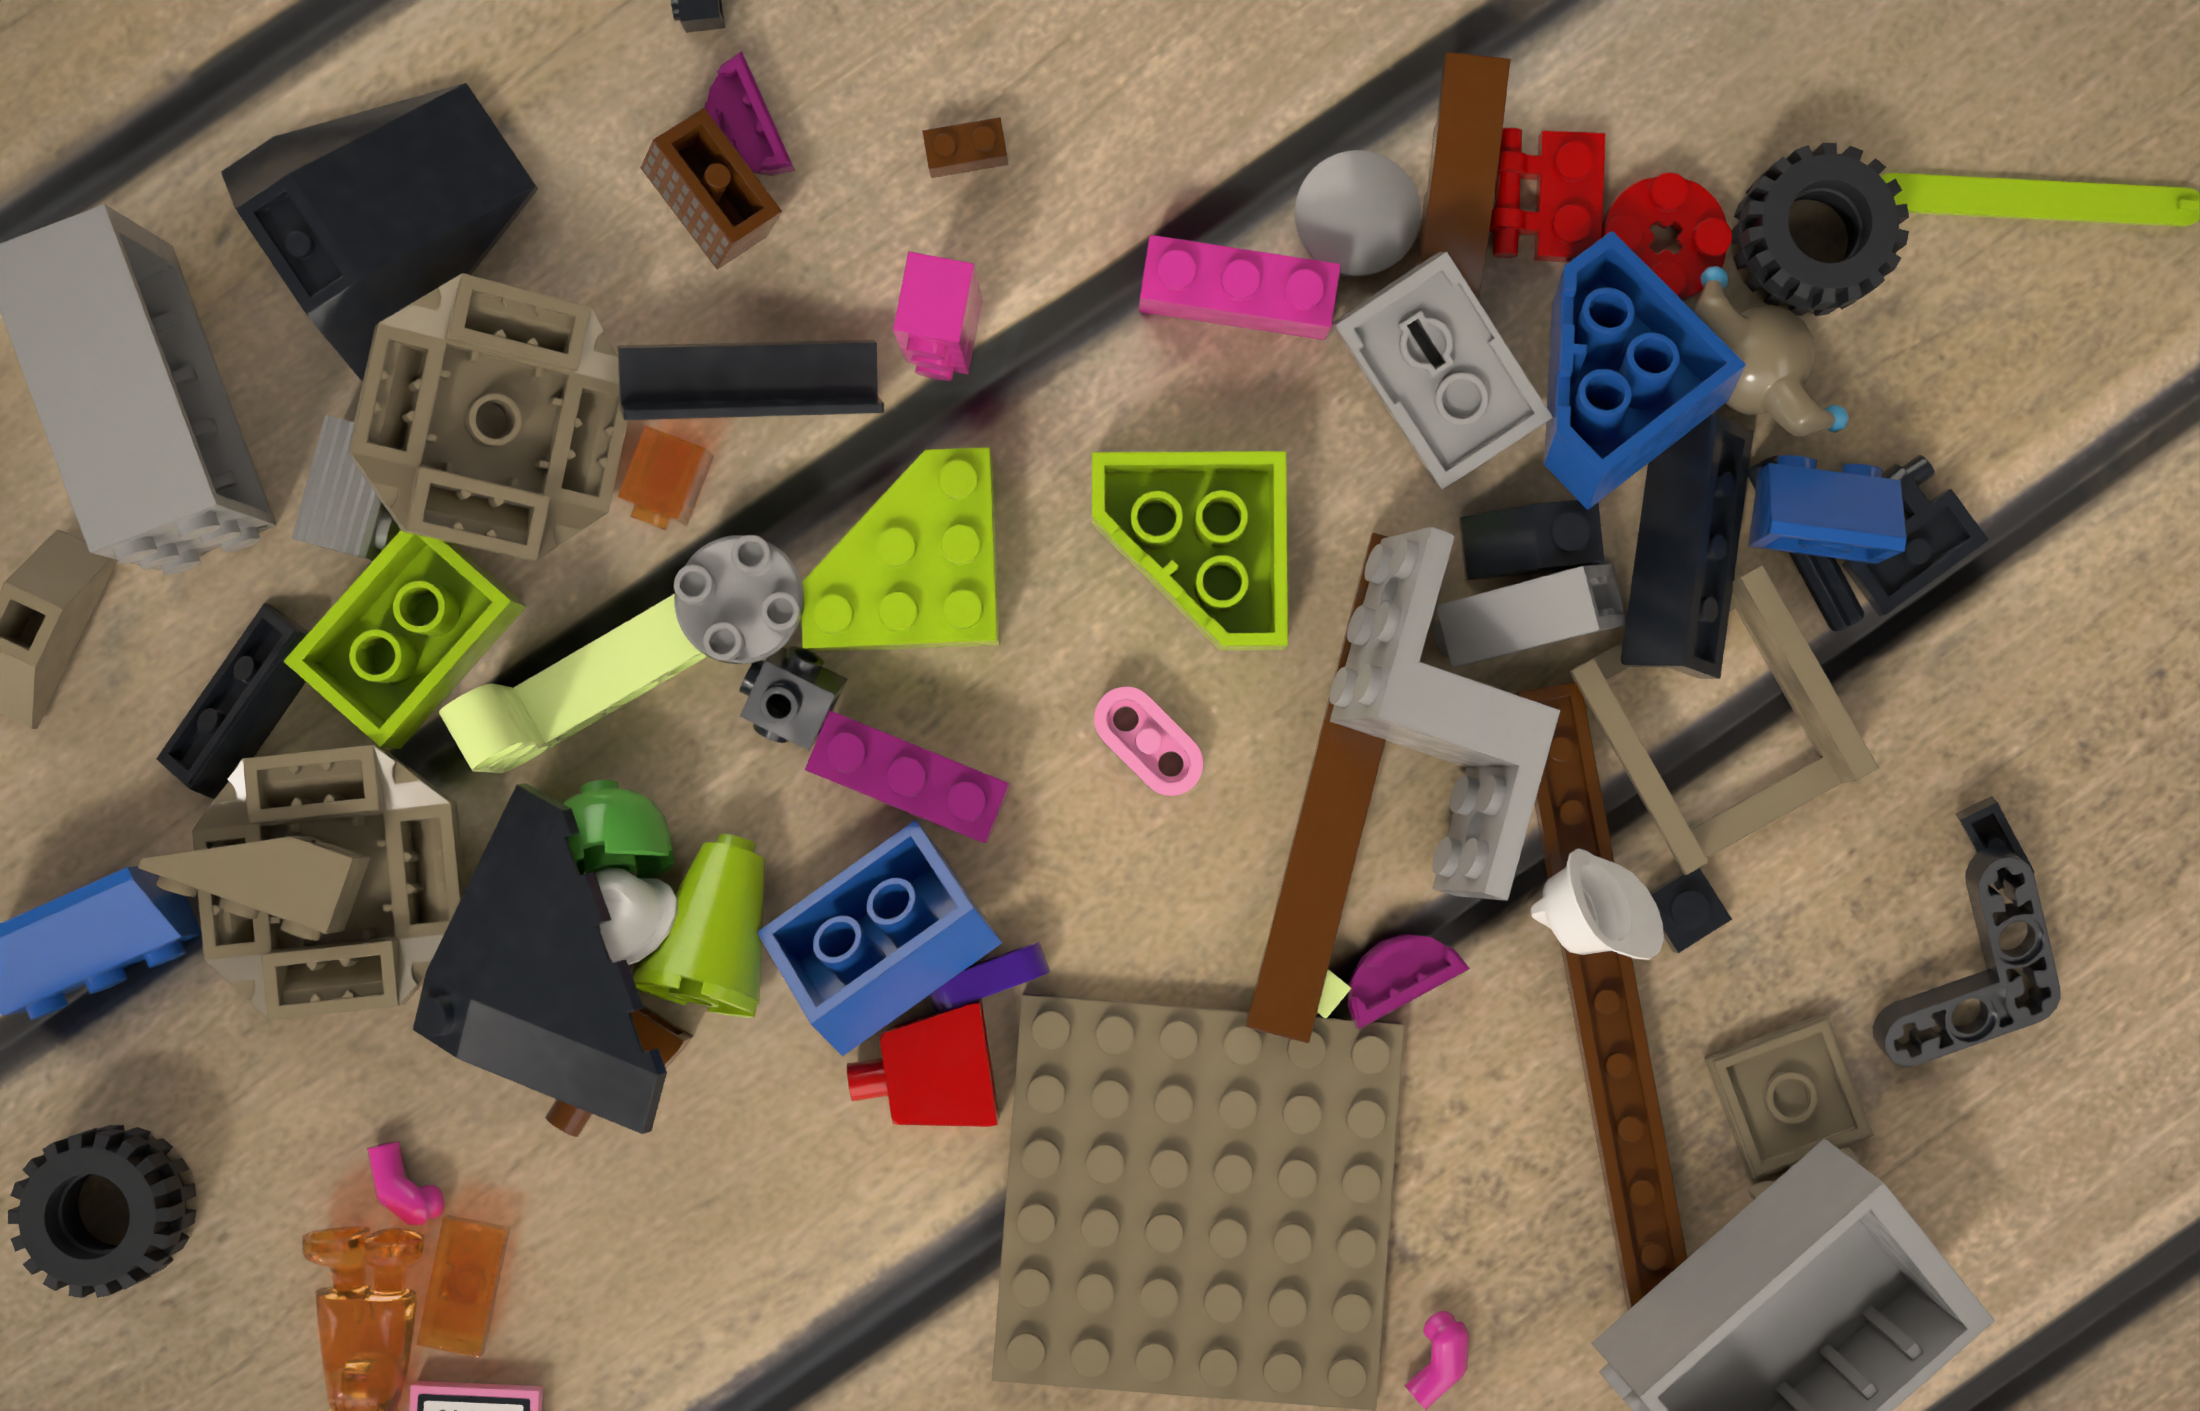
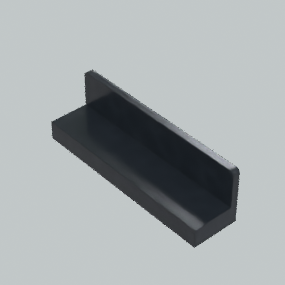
M874 340L617 345L619 402L624 420L884 413V402L878 397L877 342Z
M1710 415L1648 463L1621 654V663L1629 667L1670 668L1699 679L1721 678L1753 430L1721 415Z

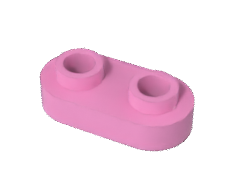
M1119 687L1109 691L1100 699L1094 713V724L1098 736L1151 790L1165 796H1176L1189 791L1196 785L1203 770V757L1199 747L1146 693L1133 687ZM1123 707L1133 709L1138 716L1137 726L1128 732L1117 729L1113 722L1115 712ZM1174 752L1181 757L1183 767L1178 775L1168 777L1161 773L1158 761L1162 754Z

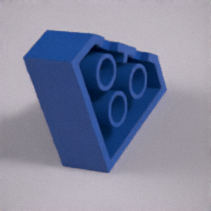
M1613 231L1609 232L1564 266L1552 302L1547 409L1553 418L1546 422L1544 465L1587 510L1727 403L1746 366Z

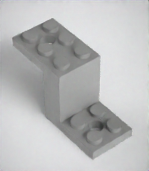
M1428 527L1383 538L1381 543L1373 548L1366 563L1365 579L1369 581L1363 605L1355 610L1348 626L1347 639L1352 644L1346 665L1337 672L1331 685L1329 698L1330 703L1334 704L1330 722L1466 767L1464 775L1457 780L1451 793L1450 809L1453 815L1447 837L1440 841L1434 854L1433 871L1436 873L1432 889L1453 896L1508 900L1560 710L1420 662L1455 535L1434 527Z

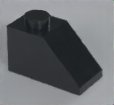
M1578 500L1538 503L1459 518L1465 581L1561 572L1581 566L1599 565L1605 562L1599 503H1596L1589 510Z

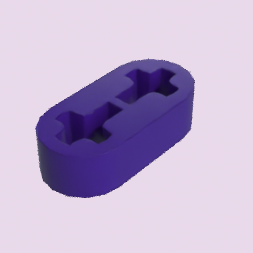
M1035 942L969 966L931 993L930 997L936 1014L1031 981L1051 971L1040 942Z

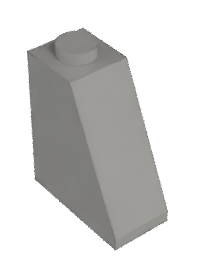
M1614 564L1589 565L1436 605L1439 620L1434 622V635L1440 653L1444 657L1449 656L1451 667L1454 668L1626 625L1627 614Z

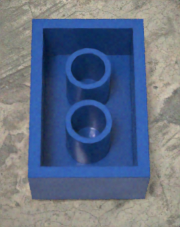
M916 820L757 932L810 1024L842 1056L1002 944L945 855Z

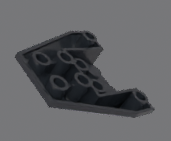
M467 83L274 136L221 171L236 211L309 319L362 381L364 380L375 325L462 273L472 275L538 190V187Z

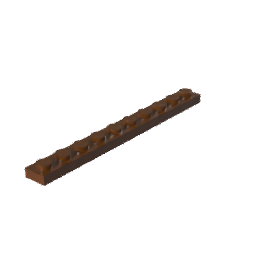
M1572 682L1514 693V695L1560 710L1534 804L1548 879L1567 867L1569 854L1578 848L1614 863L1585 701L1577 684ZM1560 943L1628 1311L1687 1259L1632 957L1614 951L1585 955L1569 952Z

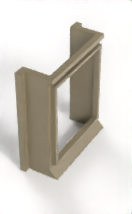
M1763 565L1733 581L1729 612L1736 609L1820 758L1696 827L1690 829L1607 682V679L1629 668V666L1621 663L1623 642L1569 671L1684 875H1688L1709 863L1707 858L1834 787L1842 783L1858 781L1879 769Z

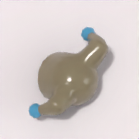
M1718 266L1708 267L1700 277L1703 291L1695 306V313L1746 364L1729 401L1724 405L1731 410L1746 415L1768 413L1794 436H1808L1825 429L1836 433L1844 429L1849 420L1846 409L1833 404L1823 410L1812 401L1803 386L1812 373L1816 359L1814 337L1805 322L1790 310L1774 305L1753 306L1739 313L1731 306L1723 294V289L1729 283L1726 270Z

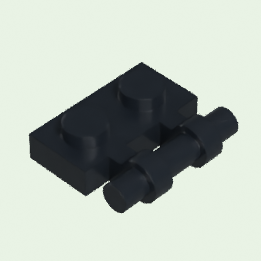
M1918 455L1903 467L1897 464L1893 465L1882 473L1881 477L1901 480L1903 509L1907 515L1905 519V551L1877 564L1852 560L1842 564L1843 568L1879 616L1886 615L1989 540L1952 489L1943 491L1931 501L1926 498L1918 486L1934 476L1935 471L1930 462L1922 455Z

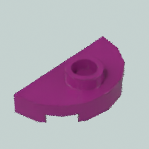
M741 51L720 66L717 71L718 76L709 88L708 100L705 102L704 108L753 173L774 176L795 171Z
M1403 934L1380 941L1361 957L1350 978L1349 987L1351 989L1348 994V1007L1355 1028L1360 1029L1470 968L1455 949L1442 944L1432 937Z

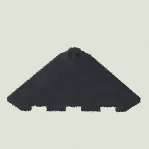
M516 784L428 966L413 1030L459 1060L638 1133L645 1134L651 1132L667 1071L659 1049L656 1048L645 1052L634 1026L631 1013L644 1007L627 960L613 963L609 957L599 925L611 921V916L595 872L581 875L569 846L568 838L580 833L571 808L529 784Z

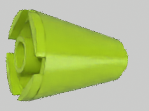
M719 834L717 843L704 842L675 894L677 898V917L670 933L655 951L638 962L633 971V980L637 990L683 1006H687V1002L707 1006V1011L743 1018L755 1017L757 1006L760 1004L762 940L757 932L763 928L765 859L754 853L756 846L754 842L735 835Z

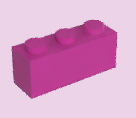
M1150 235L1140 294L1139 312L1325 340L1332 326L1341 264Z
M908 251L893 332L906 362L916 365V374L945 381H951L954 372L969 375L983 302L973 263Z

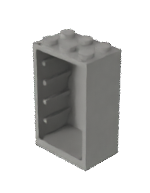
M105 204L0 243V313L89 552L116 559L119 564L132 563L139 565L143 570L162 569L163 575H172L201 564L199 555L222 547L223 552H234L250 547L261 540L258 532L277 526L173 246Z
M1824 1138L1591 1344L1608 1362L1599 1373L1632 1411H1893L1995 1320L1884 1182Z

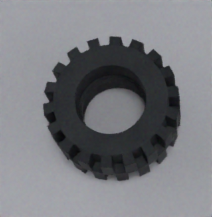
M1822 143L1814 151H1811L1809 145L1795 149L1787 158L1784 156L1780 158L1745 192L1747 196L1738 204L1733 216L1739 219V223L1731 230V244H1740L1741 251L1733 259L1737 270L1748 267L1752 276L1744 283L1752 292L1756 291L1759 287H1763L1768 292L1763 301L1764 303L1779 306L1784 302L1789 304L1788 310L1797 316H1802L1809 310H1813L1815 316L1828 315L1837 308L1842 310L1873 291L1885 281L1884 277L1895 270L1901 260V257L1896 252L1907 245L1909 231L1899 229V224L1909 218L1907 204L1896 205L1894 196L1901 192L1902 189L1896 178L1887 184L1879 174L1886 166L1875 158L1868 165L1860 161L1863 150L1852 146L1847 148L1842 154H1837V143ZM1798 200H1815L1830 206L1838 213L1845 224L1848 235L1847 251L1841 262L1825 263L1814 260L1797 247L1789 230V212L1793 202Z
M108 1125L69 1136L43 1148L44 1155L32 1158L22 1169L29 1178L14 1184L10 1196L19 1199L20 1205L8 1210V1224H18L20 1235L11 1238V1242L15 1252L24 1248L27 1250L31 1258L23 1265L29 1273L33 1275L43 1270L48 1274L43 1285L54 1291L69 1285V1296L84 1298L95 1292L98 1298L112 1295L122 1289L125 1290L163 1270L174 1261L171 1255L182 1250L190 1238L182 1230L195 1223L197 1210L186 1208V1200L197 1195L195 1184L184 1185L180 1176L181 1173L189 1170L184 1159L179 1158L171 1161L168 1158L167 1154L173 1148L172 1145L163 1138L149 1142L148 1139L151 1131L139 1127L125 1131L124 1125ZM91 1174L99 1175L112 1181L119 1187L127 1200L130 1212L129 1226L125 1237L119 1245L107 1244L98 1240L86 1229L81 1220L78 1207L79 1195L84 1182Z

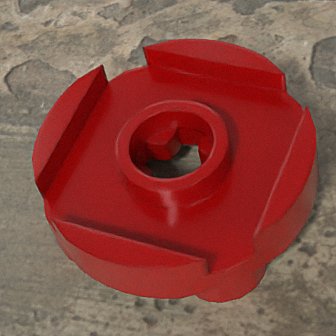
M1673 172L1642 179L1629 186L1609 207L1602 223V238L1613 231L1682 301L1692 298L1703 290L1700 277L1708 267H1723L1727 249L1732 241L1731 228L1726 223L1725 214L1713 195L1698 183L1687 180ZM1658 225L1663 229L1670 226L1677 232L1678 236L1675 242L1679 250L1676 254L1667 249L1657 254L1651 249L1649 245L1655 238L1650 230L1652 226Z

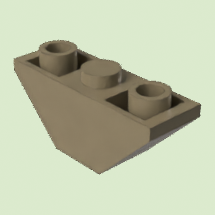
M58 529L4 582L0 590V714L31 729L38 728L117 562L116 559L90 553L85 541Z

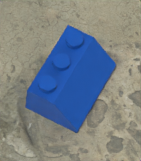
M138 866L126 867L0 923V1014L6 1016L27 1012L30 1020H35L68 1006L65 995L81 987L87 986L89 993L93 994L125 981L128 978L124 968L144 959L148 967L151 968L185 954L186 950L182 942L202 934L187 897L158 887L156 883L159 875L139 869Z

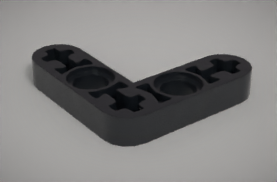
M2000 846L1985 848L1971 859L1965 872L1966 887L1987 970L1896 1001L1883 1008L1876 1016L1873 1024V1038L1880 1049L1898 1065L1907 1067L1920 1065L2039 1023L2048 1018L2057 1009L2061 999L2060 984L2035 876L2030 865L2008 848ZM2002 867L2010 872V874L2002 877L2004 895L2013 903L2004 904L2001 894L1989 885L1997 881V870ZM2013 922H2026L2027 934L2024 941L2013 949H2001L1999 937L2003 929ZM2015 968H2022L2025 976L2035 984V986L2028 990L2029 999L2024 1002L2017 998L2024 994L2025 988L2022 976ZM1973 998L1980 1001V1012L1973 1022L1964 1026L1953 1025L1952 1014L1959 1003ZM1911 1023L1915 1028L1909 1031L1910 1041L1901 1044L1897 1039L1903 1036V1026ZM1938 1025L1941 1031L1936 1033L1931 1027Z

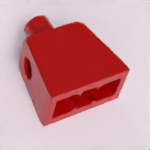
M982 999L939 1014L935 1012L887 1028L879 1034L882 1058L847 1063V1079L852 1102L888 1096L891 1119L895 1125L971 1127L998 1125L1000 1117Z

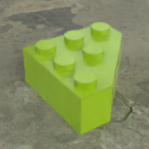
M990 447L924 450L802 581L804 592L801 610L803 649L811 652L1000 645L993 456Z
M1286 451L1092 452V525L1219 651L1284 650L1288 646Z

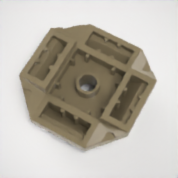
M462 273L375 325L348 455L403 532L537 561L557 548L558 545L609 513L628 420L623 419L620 411L618 355L603 333L604 329L592 307ZM483 403L494 404L505 414L506 429L498 439L485 436L477 427L476 414Z
M378 745L243 758L228 778L229 782L213 800L193 828L194 851L290 836H312L371 858L345 930L329 934L321 933L319 941L298 937L281 930L280 927L283 919L262 911L259 912L257 919L227 912L218 907L221 897L198 889L204 961L232 987L250 1000L249 1003L267 1020L395 1007L406 1004L424 983L428 966L465 892L457 803Z

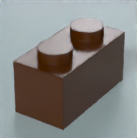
M1001 117L922 130L931 178L1008 165Z

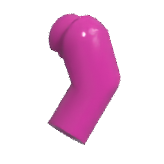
M400 1141L388 1142L367 1148L376 1197L381 1205L408 1225H424L426 1219H435L442 1214L445 1203L440 1188L436 1185H425L419 1188L406 1177Z
M1439 1311L1426 1321L1423 1332L1432 1342L1431 1361L1405 1384L1407 1390L1425 1410L1458 1382L1467 1370L1470 1335L1465 1324L1461 1321L1456 1322L1454 1316L1447 1311Z

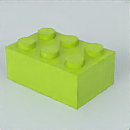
M400 530L288 655L284 662L379 747L401 749L527 606L457 544Z

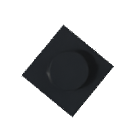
M1700 868L1688 875L1680 872L1649 892L1657 904L1663 922L1664 938L1675 953L1682 952L1732 920Z

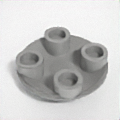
M1354 150L1341 152L1320 162L1303 181L1295 203V223L1302 244L1315 260L1341 264L1339 277L1348 278L1351 276L1372 275L1396 264L1413 245L1421 221L1419 196L1408 174L1391 159L1370 151Z
M733 535L706 544L678 571L674 580L675 612L681 630L696 649L720 662L748 664L770 657L784 647L791 639L802 617L801 610L804 592L796 567L784 552L758 536Z

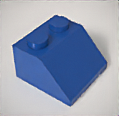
M1781 455L1778 456L1777 464L1769 463L1758 471L1748 547L1875 564L1905 551L1906 528L1901 480L1881 478L1882 468L1865 464H1843L1841 473L1816 469L1817 460L1813 458Z

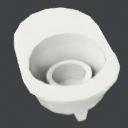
M1579 848L1569 854L1567 867L1547 880L1543 889V898L1531 907L1532 918L1552 929L1561 945L1571 953L1585 955L1614 951L1635 959L1649 960L1660 952L1664 941L1663 922L1657 904L1646 886L1634 873L1621 865L1594 856L1588 851Z
M605 868L596 871L595 875L612 919L605 924L599 925L609 957L613 963L621 960H627L628 965L639 962L655 951L671 931L677 917V898L672 887L659 879H639L624 869Z

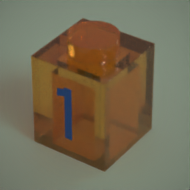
M645 425L617 497L627 504L634 506L630 517L664 531H666L670 520L687 526L714 456L704 447Z

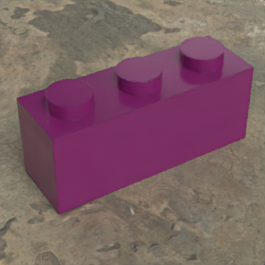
M829 710L805 768V771L982 843H988L1012 785Z

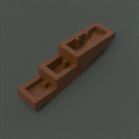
M1446 52L1443 59L1437 122L1433 130L1428 187L1423 202L1417 266L1437 252H1448L1479 301L1495 194L1511 59Z

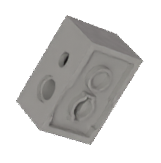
M1437 252L1332 322V326L1433 482L1442 490L1553 418L1448 252Z

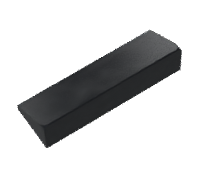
M264 603L156 759L190 790L215 799L229 782L228 778L243 758L255 757L306 683L284 660L305 638L309 631L271 605Z

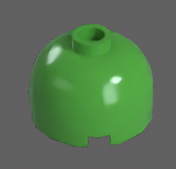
M596 780L583 784L580 787V794L568 798L562 803L572 809L580 831L579 834L569 837L568 840L581 875L605 868H619L629 873L637 871L636 877L639 879H654L666 874L674 866L671 836L664 814L654 801L635 790L619 788L618 782L614 780Z

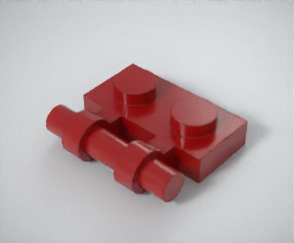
M1503 128L1495 186V206L1492 209L1489 232L1493 233L1494 257H1517L1519 235L1535 236L1534 261L1571 262L1602 238L1605 133L1542 130L1538 136V155H1527L1522 153V130L1519 128ZM1521 179L1537 180L1536 212L1520 209Z

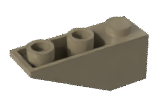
M290 836L142 858L138 868L159 875L156 885L162 889L188 897H196L199 889L221 897L218 907L227 912L257 919L259 912L262 911L282 918L281 930L298 937L319 941L321 933L329 934L345 930L371 857L312 836Z

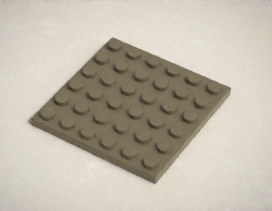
M1022 993L992 1381L1376 1411L1404 1024L1399 1022L1373 1021L1357 1029L1352 1019L1327 1017L1325 1019L1324 1017L1316 1016L1310 1042L1304 1043L1245 1027L1248 1011Z

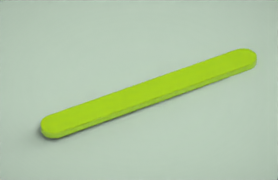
M1886 173L1881 175L1886 184L1896 178L1902 189L1901 192L1894 196L1896 205L1907 204L1908 212L1916 214L2187 227L2200 220V193L2195 189L2186 187Z

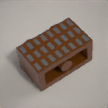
M702 108L653 139L640 167L717 270L765 239L782 213V210L705 108Z

